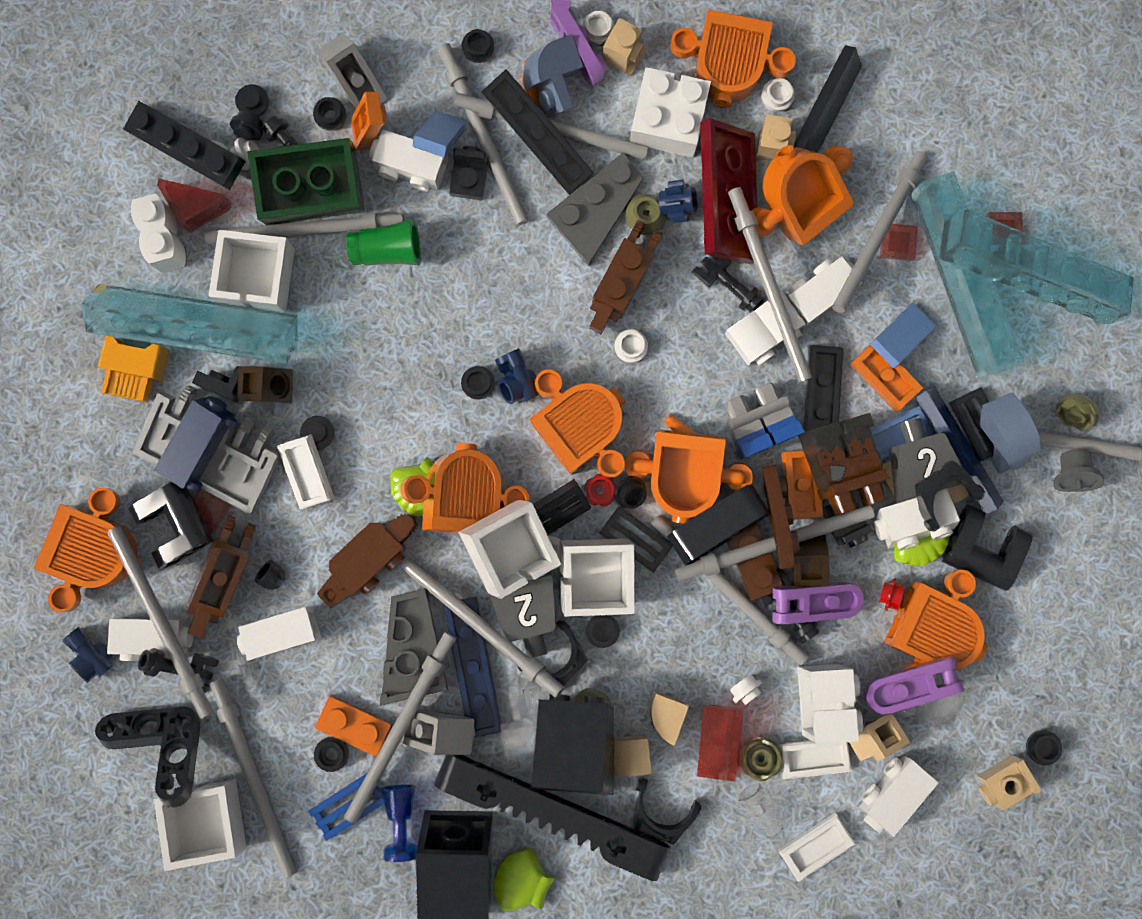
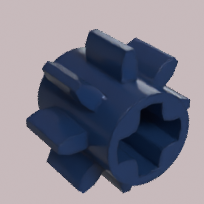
M684 179L668 181V188L659 193L661 213L665 216L668 215V219H672L673 223L688 222V215L696 212L698 208L696 189L688 187V183L685 184Z

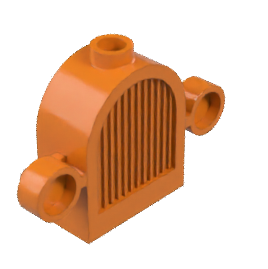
M710 9L707 11L701 40H698L696 33L692 29L679 28L673 33L670 43V49L676 57L681 59L691 56L697 57L695 76L698 79L711 81L708 97L712 99L713 105L721 108H729L732 106V103L742 101L752 94L763 71H768L776 78H784L792 72L796 62L794 53L786 47L776 48L771 54H767L773 22Z
M792 145L779 149L775 153V158L769 164L763 180V193L769 208L757 207L752 210L758 222L756 229L759 236L770 235L776 225L779 224L787 239L804 246L851 208L854 202L840 174H844L850 169L853 162L852 152L848 148L839 145L829 147L824 155L803 148H794Z
M551 369L541 371L535 379L536 391L540 396L550 398L552 402L529 419L531 425L570 475L596 457L598 459L597 468L602 476L606 478L619 476L625 467L624 458L615 450H607V447L615 440L621 427V406L626 403L622 395L615 387L608 390L603 386L593 383L578 384L563 393L561 390V376Z
M659 429L656 432L653 460L648 453L641 450L633 451L625 459L624 468L629 476L643 478L647 474H652L651 489L658 505L672 515V521L685 524L693 519V517L712 507L718 497L721 483H727L731 489L737 491L746 485L752 484L753 481L752 469L745 463H734L728 469H723L727 437Z
M456 443V452L446 454L436 460L431 466L427 478L421 475L410 476L402 482L400 487L401 496L408 503L417 504L424 502L422 530L459 533V531L500 510V506L504 508L517 500L529 502V494L525 488L518 485L506 487L501 492V477L497 466L487 455L476 451L477 445L471 443Z
M100 487L91 492L88 498V505L93 513L72 505H59L33 568L65 581L64 585L55 586L48 595V603L56 612L62 613L75 610L81 602V587H111L119 584L129 576L107 533L109 530L121 526L141 566V558L137 557V545L131 532L120 523L109 519L119 509L121 503L119 494L113 489Z
M953 570L949 572L944 580V587L946 589L944 594L921 582H911L883 642L914 658L913 662L906 665L903 670L946 656H954L957 664L954 670L962 669L974 661L979 662L982 660L987 651V643L984 642L983 624L972 608L958 600L960 597L970 596L976 588L975 578L970 572L966 570Z

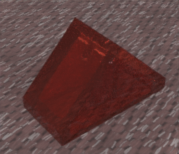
M158 179L157 186L179 224L189 233L231 209L232 203L224 194Z

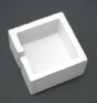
M645 67L631 129L630 142L651 149L693 158L711 81L681 75L680 81L674 80L675 73Z
M218 230L209 297L220 306L250 309L251 305L256 310L286 313L295 248L285 237Z
M517 500L459 531L487 592L500 599L528 584L525 577L535 580L561 565L532 502Z
M627 538L559 540V561L561 563L559 568L563 575L560 578V609L564 616L634 614V544Z
M840 664L797 666L802 735L815 744L859 742L858 732L863 731V718L861 711L856 710L854 702H856L855 696L860 695L858 675L854 674L852 668Z
M236 779L205 784L200 788L199 786H193L192 794L188 801L175 808L165 806L159 797L154 799L164 871L236 858L247 848ZM174 790L167 792L169 793V795L173 794Z

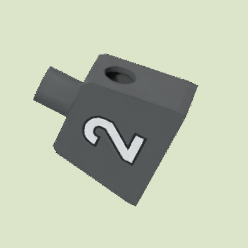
M920 418L900 423L906 443L889 449L896 502L916 498L915 484L941 468L946 462L955 461L961 466L947 436L941 432L926 437ZM953 480L944 484L938 491L962 485V483Z
M552 575L535 580H527L528 584L501 599L488 593L506 638L510 642L523 639L526 655L529 658L547 654L543 634L556 631Z

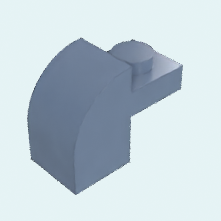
M572 34L551 41L533 52L527 59L523 69L525 90L537 87L540 105L545 110L548 118L574 107L563 78L583 67Z
M1013 392L982 405L980 427L994 444L992 463L999 474L1010 469L1017 470L1030 461L1031 455L1041 451V442L1036 425L1027 409Z

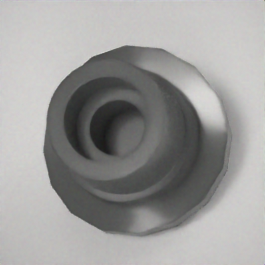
M1075 449L1061 454V471L1053 480L1054 489L1063 492H1084L1099 489L1104 485V476L1093 467L1089 451Z

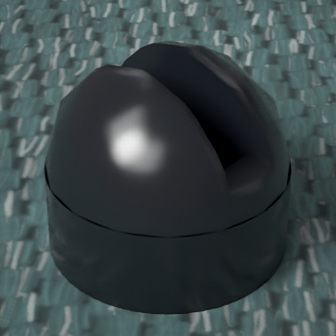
M269 560L258 571L255 583L267 590L278 589L280 586L276 582L279 579L285 581V572L280 565L273 560Z

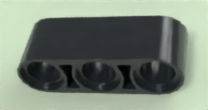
M749 484L672 531L667 538L686 566L700 560V557L708 555L770 515V512L753 485Z

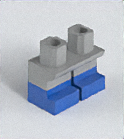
M772 382L754 390L760 407L750 411L744 395L737 396L725 403L730 419L726 424L741 460L805 432L800 421L796 420L789 406L787 395L781 398Z

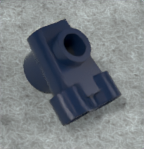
M520 348L495 359L500 372L504 375V378L498 381V389L502 398L508 404H513L517 401L520 404L538 395L535 387L537 376L531 369L527 370L524 363L526 361Z
M77 627L63 639L62 642L77 654L69 662V665L86 683L90 682L95 676L100 678L113 666L109 662L113 655L107 654V648L101 642L94 646L80 627Z

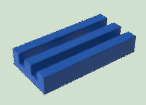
M367 773L308 811L311 817L315 818V824L318 829L321 828L323 831V837L326 841L354 824L344 820L332 829L328 825V823L347 812L353 799L325 817L322 816L321 811L360 787ZM378 785L372 793L377 800L364 808L358 821L387 802Z

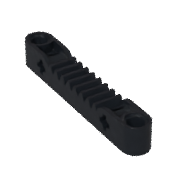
M445 755L433 783L441 791L480 808L489 809L500 804V812H504L509 806H512L514 818L523 811L526 813L525 822L528 824L535 817L539 818L538 828L540 829L548 822L551 823V834L555 835L563 828L565 829V840H569L573 834H577V845L581 846L588 839L590 840V850L594 852L599 847L603 859L608 863L647 880H658L671 848L660 839L548 791L533 788L527 782L464 755ZM487 781H492L495 791H491L489 795H484L481 785H485ZM617 836L621 837L624 846L618 845L615 850H612L608 840L615 841Z

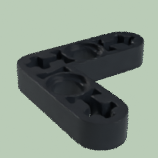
M180 706L113 713L106 715L97 723L95 735L107 749L115 750L161 745L155 793L165 806L179 807L191 797L201 728L200 721L193 709ZM187 719L188 722L184 723L182 727L184 738H181V733L176 726L182 725L183 720ZM150 721L157 722L156 728L151 733L146 735L140 734L139 731L145 723ZM118 726L120 728L119 730L114 731L115 727ZM113 732V736L109 737L107 733ZM178 749L187 750L186 757L178 763L169 762L173 752ZM176 778L180 787L175 788L173 794L169 795L167 790L173 789Z

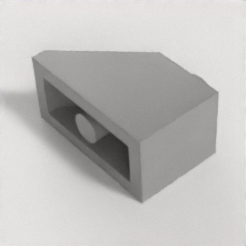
M344 33L316 51L335 82L355 109L365 92H379L380 104L388 100L355 43Z
M418 709L400 743L433 755H471L472 743L475 739V719L454 713Z

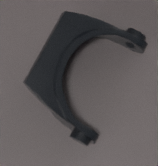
M955 461L946 462L941 468L915 484L918 508L924 519V525L929 531L935 532L940 529L934 516L933 503L937 491L944 484L956 480L962 483L975 499L981 500L984 498L985 490L983 487L976 484L968 472Z
M558 620L556 624L569 637L571 656L562 669L550 675L564 686L588 659L571 631L570 625L564 620Z
M643 778L638 781L636 786L639 794L634 810L633 828L674 845L683 832L694 822L697 815H699L702 805L700 801L695 799L689 814L675 825L656 823L646 815L643 808V795L648 780Z

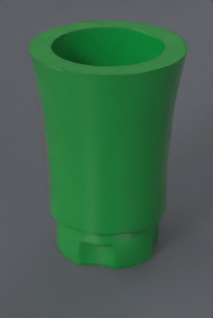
M414 218L396 224L360 229L359 232L347 233L346 249L352 265L405 264L419 266L421 263L420 237Z

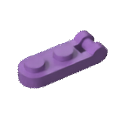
M552 0L551 23L560 38L572 34L583 67L579 70L590 86L603 81L604 72L607 71L606 64L599 53L595 54L590 47V38L586 29L582 25L578 26L570 13V0Z
M831 582L829 586H774L773 599H776V610H773L772 622L776 624H794L850 618L860 612L864 601L863 593L859 587L848 582ZM797 599V609L790 610V600Z
M946 656L929 663L877 677L868 682L863 694L864 701L871 710L880 714H891L956 695L965 690L962 680H957L954 670L957 664L954 656ZM937 673H941L943 684L936 686L933 676Z

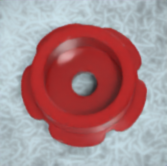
M596 474L593 479L589 478L584 485V491L587 494L586 499L593 506L600 505L601 507H606L614 501V490L617 485L609 478ZM600 487L604 489L602 494L597 492V489Z
M896 578L892 579L891 584L884 582L879 602L886 604L885 611H888V608L899 611L905 584L895 582Z

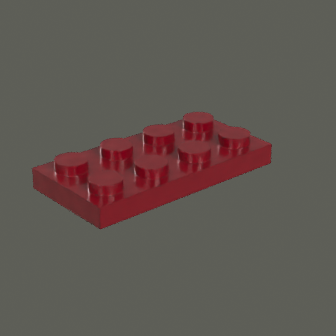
M710 118L700 122L705 255L753 264L754 261L744 234L739 232L734 220L737 215L728 192L741 187L749 210L752 211L758 207L755 133Z

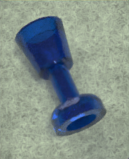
M389 785L381 788L387 819L393 821V843L385 846L383 850V860L386 862H407L416 859V844L407 842L406 821L412 817L415 785Z

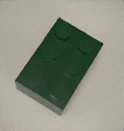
M350 138L247 151L257 220L265 225L365 212L356 147Z

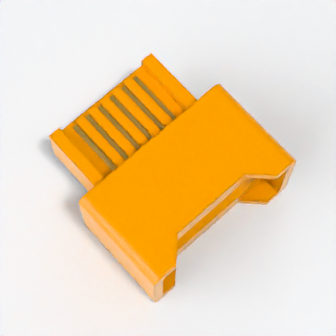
M106 334L98 368L106 371L101 393L149 403L153 382H163L170 350L156 344H151L145 349L127 346L124 341Z

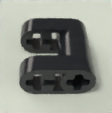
M173 482L162 486L128 508L136 525L146 523L165 513L177 538L151 553L159 570L180 562L214 541L188 488L182 489Z
M967 504L959 515L960 521L953 529V534L949 538L948 546L942 554L941 561L958 570H966L974 577L1007 591L1012 587L1031 546L1033 534L1014 525L1007 532L999 553L996 554L975 544L983 526L986 513Z

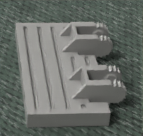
M189 385L184 388L173 413L170 411L176 398L166 392L157 393L132 453L155 465L158 464L190 403L195 399L197 394L196 388ZM247 416L240 425L233 443H230L235 428H228L199 481L203 484L202 490L251 515L256 511L281 456L279 451L268 447L274 434V429L269 426L261 430L252 450L245 447L256 422L254 418Z

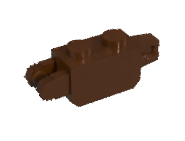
M640 221L635 223L628 238L623 239L593 295L590 309L595 311L596 314L589 329L602 335L609 320L617 323L619 319L623 318L652 263L654 251L663 235L662 232L656 230L651 235L646 249L635 244L644 230V223Z
M404 513L397 516V519L392 520L387 526L382 523H369L329 561V571L332 575L318 591L317 595L329 608H334L351 595H359L361 592L364 595L370 593L380 583L376 577L386 568L391 572L405 559L402 553L407 548L403 543L417 529L418 524L415 517Z
M230 515L226 518L218 539H214L187 602L189 607L186 613L193 615L187 631L188 634L202 638L209 621L217 624L219 617L223 618L248 560L250 552H247V549L254 535L256 525L249 523L242 532V538L238 547H234L226 543L235 527L236 518Z

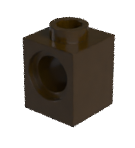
M239 366L237 400L292 403L293 369Z
M826 535L799 542L800 552L794 553V587L829 586V552Z

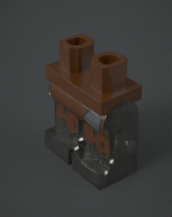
M870 413L819 427L798 435L812 476L819 488L817 490L820 500L828 498L835 515L857 509L851 492L855 489L859 491L863 506L885 500L881 481L887 480L889 477L886 469L883 470L882 458L876 450L870 427L874 426Z

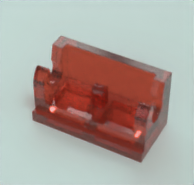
M712 704L703 706L697 777L736 782L744 708Z

